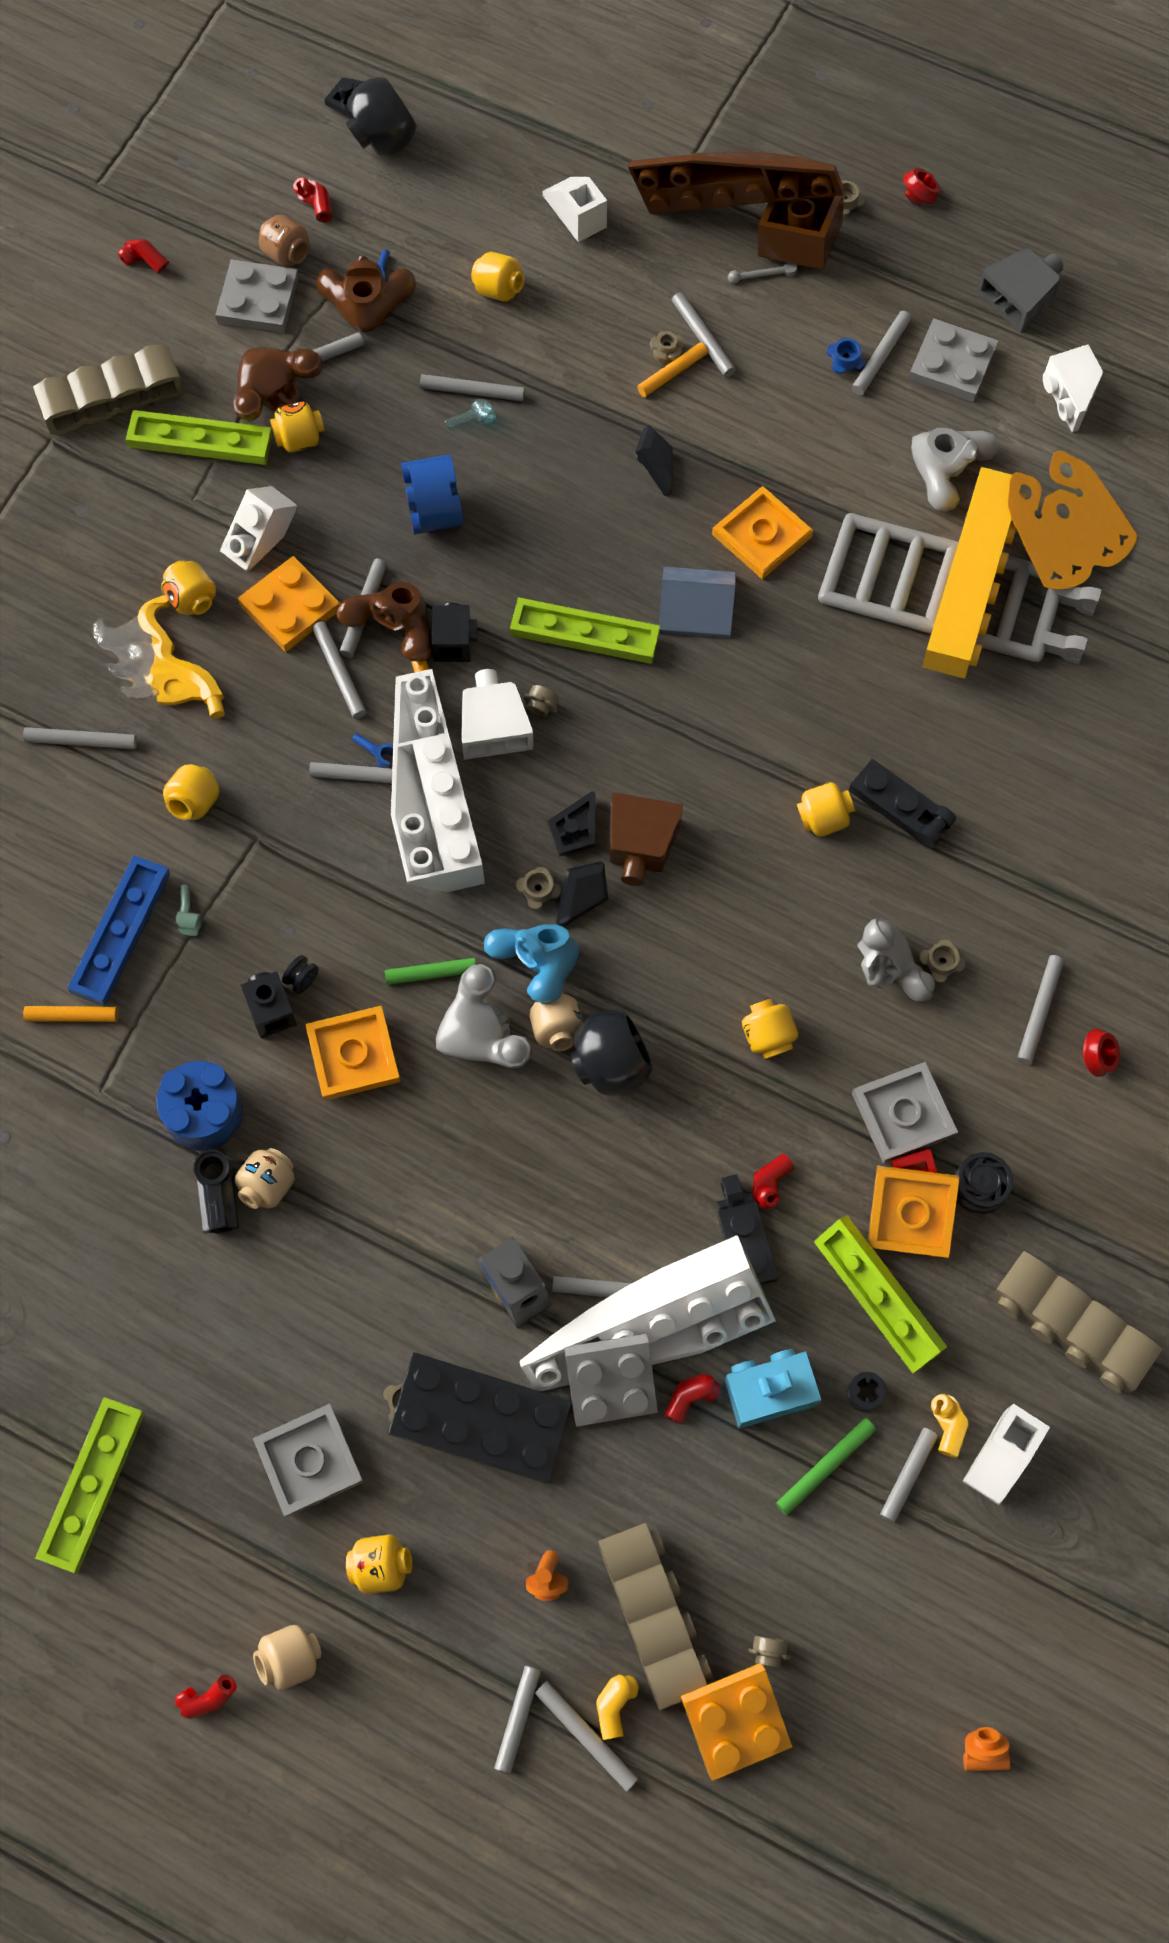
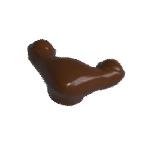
M360 256L358 260L351 263L347 268L344 278L335 269L326 268L320 271L316 280L319 294L335 305L341 316L350 326L363 333L378 327L391 314L396 305L413 295L417 285L413 273L405 268L397 269L389 276L388 281H385L380 266L375 262H371L366 256Z
M259 347L245 351L239 363L238 391L233 401L236 415L240 419L252 422L261 415L263 405L275 412L279 407L294 404L299 397V390L294 378L298 376L301 378H315L323 369L320 355L311 349H299L290 352L275 348Z
M399 582L388 586L384 591L354 596L340 602L336 612L340 623L349 627H357L363 625L371 617H374L382 626L406 635L401 644L402 655L413 662H422L431 656L432 640L428 630L426 603L424 597L414 585Z

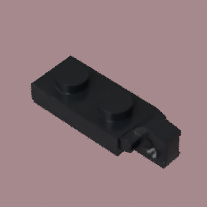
M737 1174L721 1178L722 1182L720 1185L725 1200L717 1201V1217L724 1241L738 1235L760 1285L778 1281V1273L757 1202H754L752 1193L743 1195Z

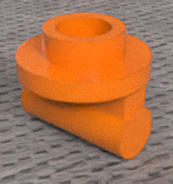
M546 1551L535 1574L526 1579V1590L535 1595V1598L538 1600H556L560 1597V1594L568 1590V1578L556 1573L559 1556L555 1551Z
M981 1727L969 1733L965 1738V1753L963 1754L965 1771L1010 1770L1008 1739L990 1727Z

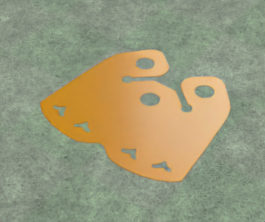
M1056 451L1052 456L1049 468L1051 478L1055 483L1075 490L1079 488L1083 492L1082 497L1059 489L1045 497L1041 511L1042 518L1038 519L1034 512L1038 510L1042 492L1041 485L1034 477L1015 472L1009 480L1008 509L1043 586L1049 589L1062 590L1085 582L1091 575L1094 565L1111 567L1123 560L1133 549L1137 540V533L1093 469L1087 463L1064 451ZM1062 463H1068L1072 467L1073 475L1067 478L1062 475L1060 471ZM1020 485H1027L1031 489L1032 496L1030 499H1023L1019 495L1018 489ZM1059 504H1065L1069 508L1070 515L1068 518L1064 519L1058 515L1057 506ZM1120 535H1127L1128 538L1124 539V543L1121 545ZM1104 547L1113 551V553H1107L1106 556H1102ZM1072 565L1080 566L1081 570H1076L1075 574L1073 575ZM1053 572L1062 577V579L1054 578L1053 580L1050 578Z

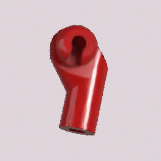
M305 177L298 178L294 182L293 190L299 199L314 206L317 221H330L332 219V210L328 190L315 181L308 180Z
M145 239L128 240L124 243V247L118 251V256L125 265L130 266L134 261H145L157 274L161 273L169 264V261Z
M782 1153L756 1171L753 1176L752 1195L754 1202H757L758 1207L762 1209H772L778 1204L780 1200L778 1180L795 1169L786 1154Z
M699 1374L680 1382L663 1416L675 1423L682 1424L691 1403L701 1399L713 1402L719 1397L721 1393L720 1384L713 1379V1376L708 1374Z
M221 1675L207 1692L201 1696L197 1695L194 1688L188 1687L176 1696L174 1702L176 1707L182 1711L180 1715L191 1720L219 1710L236 1691L237 1684L231 1676Z

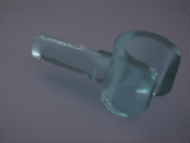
M478 399L472 404L471 410L449 418L445 422L447 428H451L477 419L482 426H488L496 420V415L494 414L493 407L487 400Z

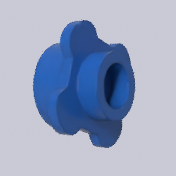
M843 338L827 348V355L832 358V370L835 373L843 374L851 369L862 370L866 361L861 357V346L856 340Z

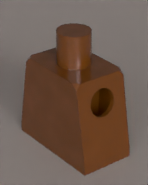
M612 792L610 862L624 866L621 877L623 883L631 886H641L644 884L646 870L663 871L681 826L683 804Z

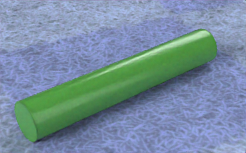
M475 958L385 970L386 984L392 985L462 975L470 966L476 965Z

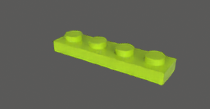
M133 410L125 440L128 448L266 465L273 433L271 427Z
M519 597L510 626V636L649 664L653 663L660 634V625Z
M847 1215L837 1220L814 1241L912 1373L920 1370L947 1348L934 1328Z
M106 1397L103 1398L35 1559L78 1575L145 1413L142 1410Z

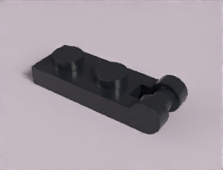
M873 758L849 786V792L929 848H934L941 839L940 833L944 829H949L956 821V816L950 809L937 805ZM925 816L931 822L929 825L919 822L920 819Z

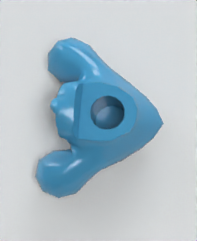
M543 924L528 930L497 929L490 932L484 939V951L489 956L495 959L518 956L528 968L539 973L532 979L527 988V994L532 1000L541 1004L554 1002L561 997L564 981L573 971L580 952L579 943L569 936V932L564 927L557 924Z

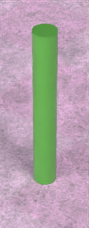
M864 1418L775 1503L779 1510L788 1516L876 1431L875 1426L867 1418Z

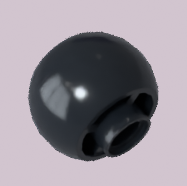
M376 77L364 81L353 90L348 98L346 108L352 119L346 122L362 149L371 145L378 155H389L403 149L411 141L417 125L405 104L386 78Z
M605 1010L596 1013L586 1019L574 1034V1044L577 1051L572 1052L570 1056L573 1066L584 1085L592 1083L595 1089L602 1095L621 1096L641 1087L649 1078L653 1070L650 1056L634 1022L625 1011Z

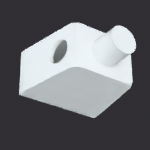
M493 669L478 671L475 674L477 687L463 690L462 747L464 760L533 750L532 727L515 683L499 684L497 672Z

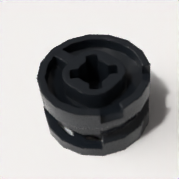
M980 1152L970 1155L962 1162L955 1174L959 1177L957 1202L962 1208L971 1213L980 1212L987 1214L994 1212L1004 1203L1013 1187V1176L1010 1167L1002 1158L992 1153Z

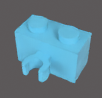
M788 1349L771 1355V1362L756 1366L755 1361L750 1360L731 1367L732 1373L726 1375L724 1383L738 1429L818 1406L821 1397L806 1352L795 1354L794 1349Z

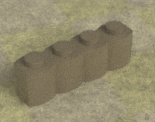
M167 344L148 345L134 355H117L102 365L82 366L68 376L47 377L33 386L50 435L68 433L84 424L99 423L112 418L117 413L133 412V410L142 409L150 403L168 401L184 393L178 370Z
M1025 1251L1017 1258L992 1294L998 1301L996 1306L1004 1314L1013 1319H1017L1018 1316L1025 1319L1032 1325L1030 1330L1036 1337L1049 1344L1053 1341L1060 1344L1066 1350L1065 1356L1072 1363L1081 1368L1089 1366L1095 1369L1101 1375L1100 1381L1116 1393L1124 1391L1130 1394L1136 1390L1163 1350L1145 1334L1127 1325L1111 1310L1092 1300L1080 1288L1058 1276L1050 1267Z
M643 1523L599 1540L598 1546L658 1709L662 1710L682 1702V1695L706 1686V1682L712 1680L713 1676L705 1655L696 1656L690 1639L697 1637L689 1613L680 1614L675 1597L680 1596L681 1591L673 1571L665 1573L659 1556L666 1554L660 1535L657 1529L649 1531L647 1524Z

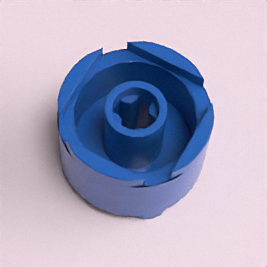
M440 455L401 462L404 484H412V486H406L405 489L409 511H417V513L410 514L414 535L464 525L451 455Z
M193 1061L182 1064L163 1075L157 1092L156 1106L161 1121L176 1141L192 1150L206 1151L216 1149L230 1140L229 1137L239 1128L242 1122L243 1103L231 1077L220 1065L204 1061ZM203 1102L201 1105L202 1109L195 1111L194 1108L198 1106V1103Z

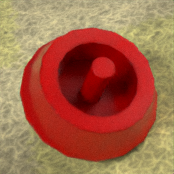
M915 168L905 173L903 182L909 190L905 192V196L911 203L922 206L923 203L934 204L937 201L940 186L933 174L921 168Z
M1102 1029L1091 1030L1087 1034L1083 1046L1085 1065L1088 1071L1095 1077H1103L1105 1074L1115 1070L1120 1059V1047L1116 1037Z

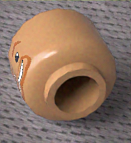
M284 214L275 215L262 224L259 232V247L263 254L283 267H291L305 260L310 250L309 234L302 225Z

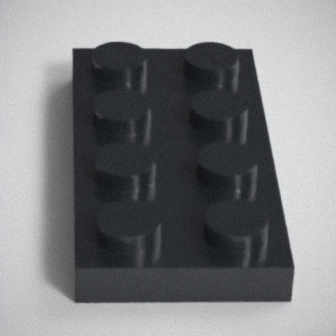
M413 1352L387 1435L547 1484L551 1477L572 1401Z

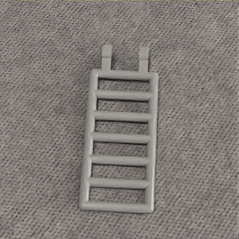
M849 513L843 520L818 594V600L820 603L931 634L959 542ZM855 529L876 534L856 597L854 598L836 593L835 589ZM891 538L910 543V547L891 606L887 607L869 602L889 539ZM924 547L945 553L925 617L904 611ZM1009 555L1005 569L1013 571L1015 574L996 636L978 634L975 644L983 645L982 648L1031 662L1041 661L1044 653L1048 652L1079 665L1088 638L1052 633L1051 629L1059 603L1075 607L1083 614L1093 616L1102 589L1095 587L1080 588L1076 586L1062 590L1048 588L1032 645L1029 646L1010 641L1029 576L1039 578L1032 561ZM1053 572L1050 578L1051 580L1054 578L1062 579L1056 572Z

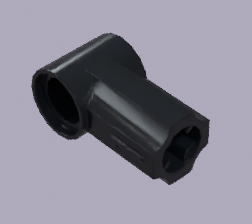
M209 1149L203 1151L196 1157L193 1164V1171L197 1178L203 1233L219 1234L239 1229L233 1182L235 1176L233 1165L218 1150ZM217 1162L224 1165L221 1176L214 1180L205 1178V1170L210 1164Z

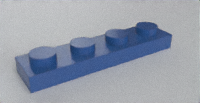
M133 855L67 987L70 994L104 1007L106 1006L171 874L168 867Z

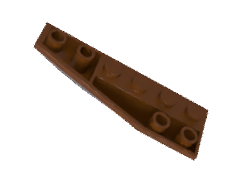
M748 151L703 152L630 161L628 164V169L649 214L842 196L844 194V187L836 165L776 153Z

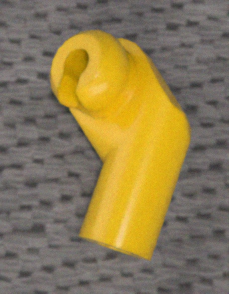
M939 1394L931 1402L934 1416L944 1431L938 1452L951 1458H958L968 1428V1419L954 1397Z
M617 1675L611 1678L597 1698L596 1705L603 1740L624 1736L620 1710L628 1700L636 1698L639 1691L638 1682L633 1676Z

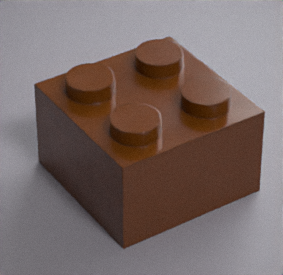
M844 194L842 196L768 203L758 224V256L824 269L843 223Z

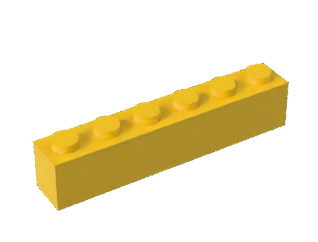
M984 467L980 469L922 668L965 679L969 665L977 666L983 645L975 644L978 634L986 635L991 614L984 613L987 603L995 604L1000 583L993 582L996 573L1002 575L1004 573L1009 553L1002 552L1004 543L1012 545L1016 531L1014 523L1011 522L1012 518L1008 509L1011 474ZM1019 492V495L1025 499L1026 493Z

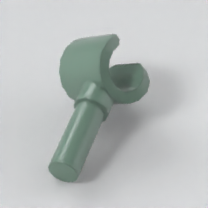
M181 885V907L176 915L179 932L182 935L198 936L201 928V915L190 913V886Z

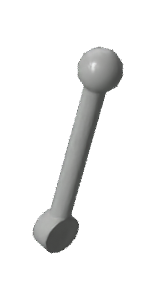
M786 262L784 267L742 273L733 270L728 274V281L732 284H737L743 279L785 274L788 277H792L797 273V264Z

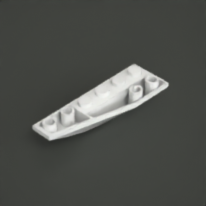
M432 669L396 677L391 818L407 884L451 892L485 883L483 865Z
M737 1235L667 1265L624 1287L555 1332L521 1359L520 1365L533 1388L538 1391H545L569 1385L564 1347L647 1334L651 1363L654 1365L701 1354L776 1320L752 1264Z

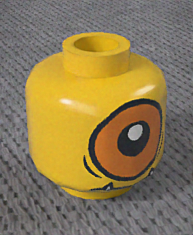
M304 401L277 408L274 414L275 418L270 419L277 447L283 446L289 453L317 446L319 443L318 433L325 431L319 410L312 412L310 405Z
M183 560L177 561L170 565L163 574L161 590L178 613L183 615H200L212 606V600L216 594V586L199 563Z

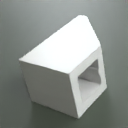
M569 177L543 191V197L578 242L607 228V199L590 177Z
M1089 345L1050 356L1045 373L1043 374L1044 387L1048 393H1052L1057 403L1059 416L1063 421L1067 422L1071 432L1079 430L1103 374Z
M272 486L247 489L220 551L244 570H251L285 536L298 505Z
M1012 1404L1003 1412L962 1482L999 1505L1031 1461L1050 1427L1017 1405Z

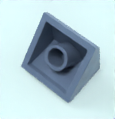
M663 567L659 614L660 633L730 639L735 594V572Z

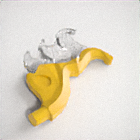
M165 595L146 602L139 610L137 617L120 627L109 628L104 626L102 617L96 620L93 626V636L97 644L104 650L110 651L119 657L117 664L105 663L106 668L114 676L130 680L134 683L132 688L125 686L120 688L121 692L128 698L145 700L157 695V702L160 705H178L191 700H203L208 705L211 718L218 719L225 715L222 704L223 694L210 673L199 665L177 659L172 655L175 647L155 618L158 610L167 608L170 605Z

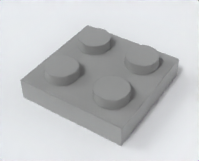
M231 259L215 314L217 324L284 334L299 280L298 270Z
M933 318L912 366L908 380L974 402L996 350L998 340Z
M926 1062L856 1087L852 1091V1096L883 1164L891 1162L892 1159L906 1156L956 1137L958 1134L957 1128Z
M647 1334L564 1347L576 1427L658 1413Z
M327 1404L253 1438L285 1518L364 1483L331 1404Z

